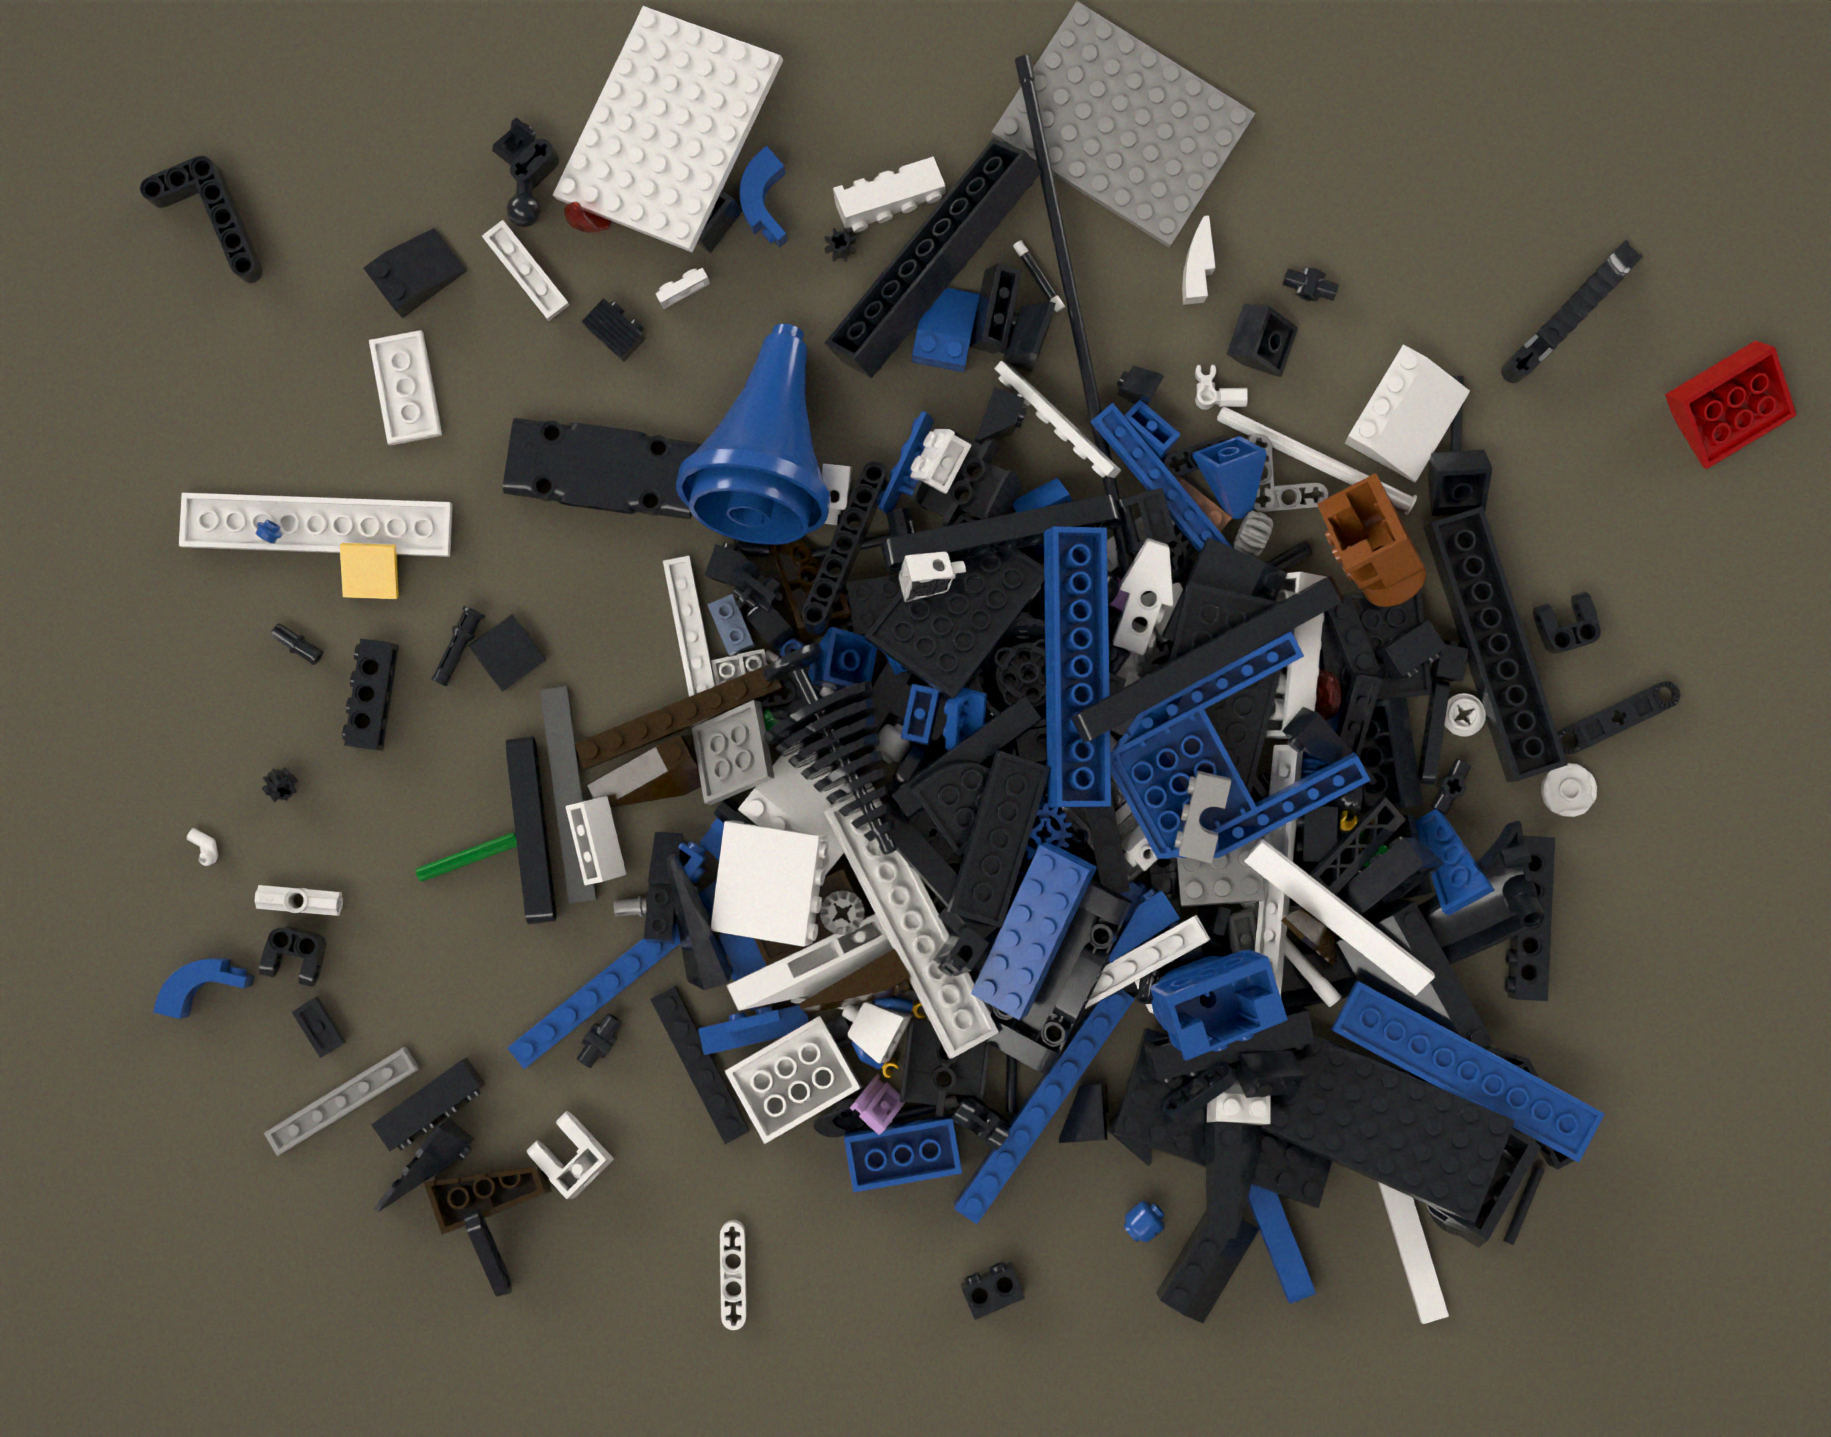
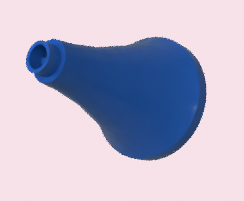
M777 324L773 327L772 333L763 340L756 363L743 390L714 432L692 455L681 463L679 468L676 491L681 500L689 507L692 515L707 528L740 541L757 544H785L794 542L802 538L806 533L820 528L828 517L831 497L823 481L814 453L806 408L807 346L803 342V331L796 326Z

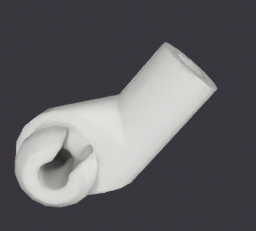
M195 828L191 829L187 835V840L200 846L199 862L204 866L214 864L218 859L216 841Z

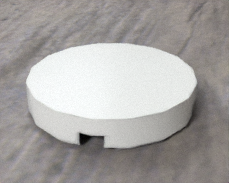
M1567 763V766L1546 773L1541 785V795L1545 805L1552 812L1560 816L1575 817L1584 814L1594 804L1597 797V785L1593 775L1578 764Z

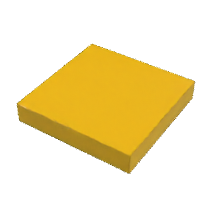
M340 544L343 597L397 599L399 597L395 544Z

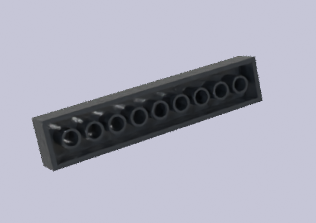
M993 138L825 341L829 349L843 363L871 379L1041 174L1040 169L1025 150Z
M1483 506L1429 523L1423 528L1462 647L1469 649L1467 662L1479 699L1486 713V720L1506 781L1515 782L1567 766L1565 754Z

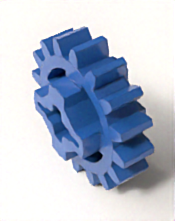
M1042 801L1029 837L1033 838L1034 848L1028 844L1026 847L1025 857L1029 860L1036 854L1039 845L1056 840L1053 845L1059 848L1061 846L1068 848L1069 844L1065 841V838L1072 837V833L1066 830V828L1071 826V822L1068 820L1063 821L1067 816L1064 811L1058 812V807H1050L1048 809V804ZM1050 816L1056 819L1059 827L1051 826ZM1043 826L1047 832L1042 833L1041 837H1039L1036 832L1041 831Z

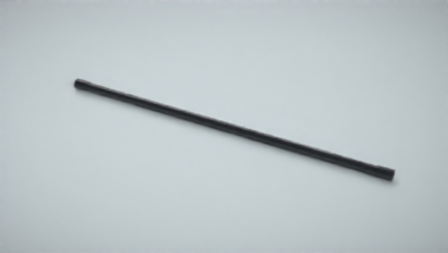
M1022 55L1015 58V64L1024 96L1036 160L1041 171L1040 179L1088 413L1090 421H1092L1102 412L1039 108L1030 55ZM1091 423L1095 445L1112 461L1109 444ZM1102 477L1105 495H1113L1116 500H1119L1120 496L1116 477ZM1123 519L1122 524L1113 529L1121 580L1134 561L1133 554H1129L1128 551L1129 541Z

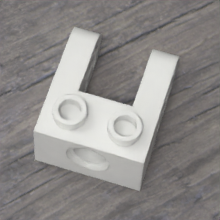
M566 1111L556 1120V1123L579 1148L576 1151L578 1154L564 1166L539 1140H536L527 1149V1153L549 1177L550 1182L566 1199H573L614 1158L574 1115Z

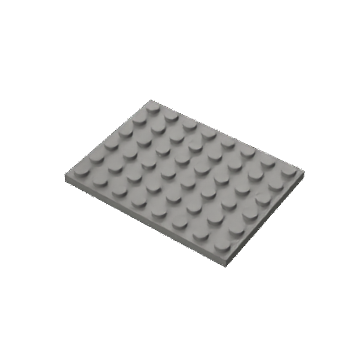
M1076 1L1033 67L1034 83L1053 175L1168 248L1171 247L1256 114L1078 1ZM1020 87L992 130L991 136L999 141L1025 150L1034 163L1037 164L1022 87Z

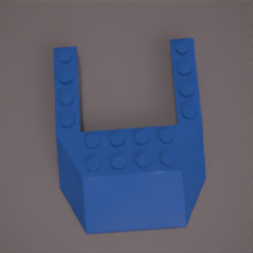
M1291 631L1141 712L1136 716L1111 751V774L1157 859L1187 858L1179 856V848L1174 847L1177 832H1183L1185 821L1181 820L1184 804H1190L1192 794L1187 793L1190 777H1196L1197 771L1231 779L1225 809L1208 807L1202 811L1199 817L1202 827L1218 832V840L1213 858H1220L1370 781L1359 757L1353 752L1254 803L1209 719L1205 708L1304 657Z

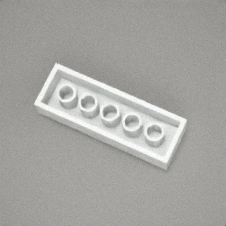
M1304 572L1287 573L1275 601L1281 602L1326 578V576ZM1324 613L1291 630L1304 657L1281 669L1265 735L1267 738L1288 739L1282 730L1301 708L1305 707L1314 711L1317 699L1316 687L1319 675L1318 665L1322 646L1321 634Z

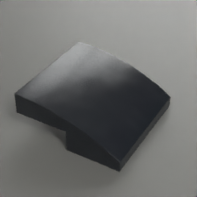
M513 614L469 644L476 658L502 692L546 660Z

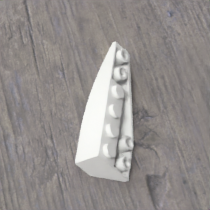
M871 914L862 921L861 925L854 932L847 935L833 934L727 985V988L738 1011L813 995L893 950V947L876 914Z

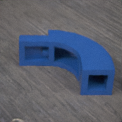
M766 146L753 157L743 173L740 184V202L745 220L754 235L763 228L761 233L771 244L775 242L781 247L788 241L787 235L767 212L764 201L770 187L785 175V168Z
M209 958L186 964L165 981L157 996L153 1013L178 1019L189 1017L194 996L205 983L212 981L247 988L252 986L254 975L246 974L247 969L230 966L229 969L231 959Z

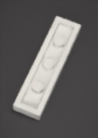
M503 220L482 235L483 239L548 321L569 306L567 300Z

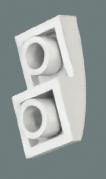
M764 649L711 660L715 685L717 686L767 665Z

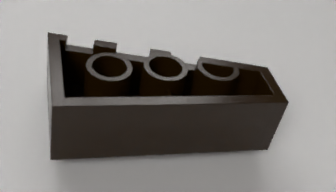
M539 1166L424 1182L441 1235L465 1227L464 1215L466 1212L481 1209L484 1217L488 1218L552 1192L547 1176Z

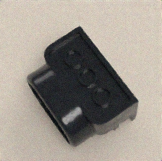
M1512 1129L1475 1224L1473 1225L1427 1204L1434 1222L1444 1231L1462 1237L1477 1248L1481 1247L1491 1237L1541 1146Z

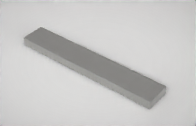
M405 1046L264 1132V1135L276 1155L279 1156L420 1070Z

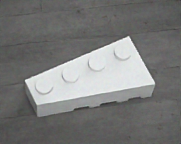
M934 157L902 166L899 169L900 173L894 174L893 171L879 173L874 181L871 182L865 181L864 178L856 180L849 189L844 190L842 185L834 187L835 205L848 232H861L868 228V224L876 221L883 223L893 218V215L901 211L909 213L918 207L917 205L927 201L930 204L940 200L942 195L945 194V183Z

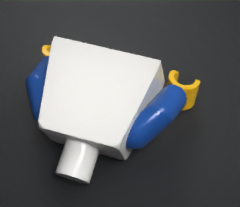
M890 996L864 1002L861 1008L855 1004L845 1007L842 1016L853 1022L848 1032V1037L852 1040V1045L862 1062L876 1069L882 1068L883 1074L887 1078L893 1076L892 1071L886 1068L894 1066L896 1069H899L898 1062L895 1058H892V1055L912 1018V1015L909 1013L912 1011L919 1019L926 1017L924 1013L917 1012L918 1007L922 1006L920 1000L912 1002L909 999Z

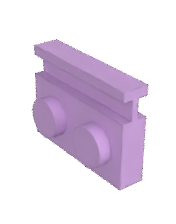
M879 1074L872 1078L850 1107L852 1110L856 1109L860 1113L859 1117L878 1135L887 1128L906 1102L902 1103L899 1101L900 1094L887 1082L884 1084L879 1079Z

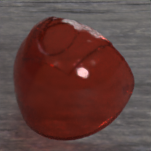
M577 201L570 203L564 208L567 222L572 228L580 232L598 233L608 229L611 224V220L583 210Z

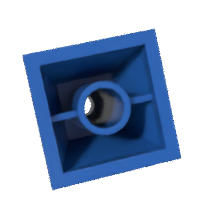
M1238 436L1192 453L1193 459L1200 468L1222 509L1230 514L1233 519L1246 517L1247 512L1252 511L1254 508L1267 455L1266 450Z

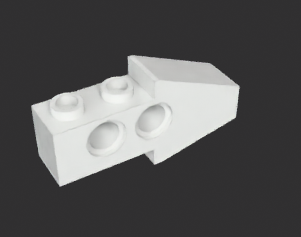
M1149 538L1146 539L1120 583V590L1128 592V596L1113 638V645L1143 655L1146 648L1151 649L1156 637V634L1152 633L1155 622L1160 624L1165 608L1161 607V605L1165 604L1173 607L1169 546ZM1145 591H1153L1156 594V599L1154 602L1146 604L1141 601V595ZM1136 617H1144L1147 620V625L1143 629H1136L1132 626V621Z

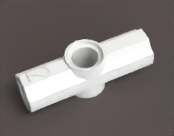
M258 885L254 902L256 909L339 916L343 905L342 892ZM298 893L304 898V903L300 908L294 903V898Z

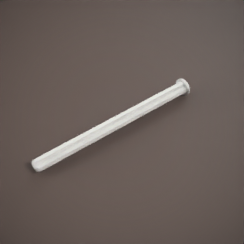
M1223 407L1217 416L1219 422L1248 436L1256 433L1268 436L1273 448L1350 485H1354L1369 477L1231 409ZM1381 482L1393 505L1404 510L1405 514L1408 515L1416 502L1417 495L1412 497Z

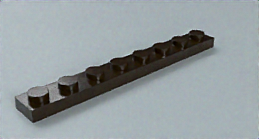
M768 664L575 743L583 769H590L710 720L752 700H758L783 690L781 680L775 682L765 681L761 672L770 665Z

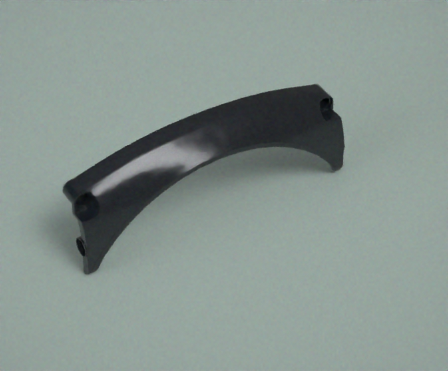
M1518 820L1505 826L1499 838L1477 862L1495 891L1451 915L1442 912L1437 894L1418 905L1419 910L1450 964L1484 951L1530 928L1539 926L1545 920V914L1538 901L1536 887L1532 881L1528 863L1531 862V855L1523 837L1522 824ZM1182 922L1171 923L1169 927L1172 929ZM1208 934L1209 941L1178 957L1180 965L1184 966L1208 956L1224 957L1232 954L1230 940ZM1305 942L1293 943L1321 976L1326 978L1342 996L1340 999L1349 996L1357 980L1338 946L1337 963L1333 966ZM1284 954L1281 1000L1284 1008L1295 1005L1307 1007L1325 1003L1315 992L1308 980ZM1202 994L1200 996V1001L1203 1000L1205 995Z

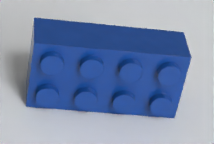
M951 1114L943 1115V1117L937 1116L888 1125L880 1135L872 1128L847 1132L844 1135L853 1193L962 1173Z

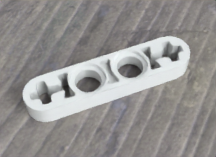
M738 1220L727 1221L720 1231L721 1319L723 1325L729 1330L741 1328L747 1317L745 1227ZM732 1226L735 1227V1231L740 1232V1235H737L735 1238V1246L741 1245V1249L735 1247L725 1249V1245L729 1247L731 1245V1237L726 1235L725 1232H728ZM729 1254H737L741 1259L740 1266L730 1268L726 1264V1257ZM735 1281L740 1284V1294L736 1296L728 1294L726 1285L729 1282ZM741 1300L742 1304L737 1303L736 1313L742 1317L738 1318L737 1323H733L731 1318H727V1315L731 1313L732 1303L726 1304V1301L738 1302Z

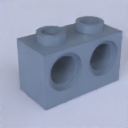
M733 594L707 604L730 656H735L756 647L741 610L736 606L737 601Z

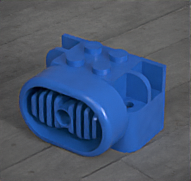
M1242 950L1224 957H1204L1169 971L1156 984L1150 987L1153 996V1013L1163 1029L1168 1031L1172 1045L1182 1052L1185 1061L1212 1050H1224L1229 1047V1043L1237 1040H1249L1254 1037V1033L1288 1020L1269 958L1253 950ZM1202 994L1205 995L1203 1000L1200 1001V996Z

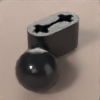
M537 139L532 142L510 165V173L517 182L516 194L508 202L507 213L511 222L517 226H533L539 220L541 214L540 203L532 196V189L537 187L558 165L559 157L551 143L546 139Z

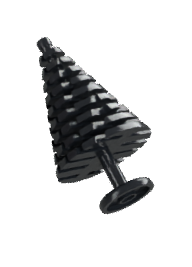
M814 643L795 650L770 664L761 673L767 682L779 681L790 676L806 706L774 725L771 730L764 734L763 739L771 745L780 743L776 747V751L781 756L785 757L798 753L788 761L794 768H801L811 764V766L805 768L800 773L807 781L828 774L825 778L814 784V787L820 793L847 783L839 790L828 795L826 799L834 805L855 797L856 800L846 804L838 811L844 817L862 811L863 815L852 821L851 824L856 829L869 825L871 830L863 836L869 842L876 839L882 854L890 855L897 849L895 841L889 835V832L894 829L893 820L883 823L881 818L891 812V805L887 803L877 808L874 806V803L889 794L888 787L885 785L877 790L867 792V789L885 779V769H877L860 777L861 774L877 766L883 760L881 750L865 755L880 743L879 733L866 736L867 733L872 732L878 726L876 716L865 718L875 709L874 699H865L872 693L871 682L856 683L820 699L805 670L806 667L822 656L823 650L820 643Z

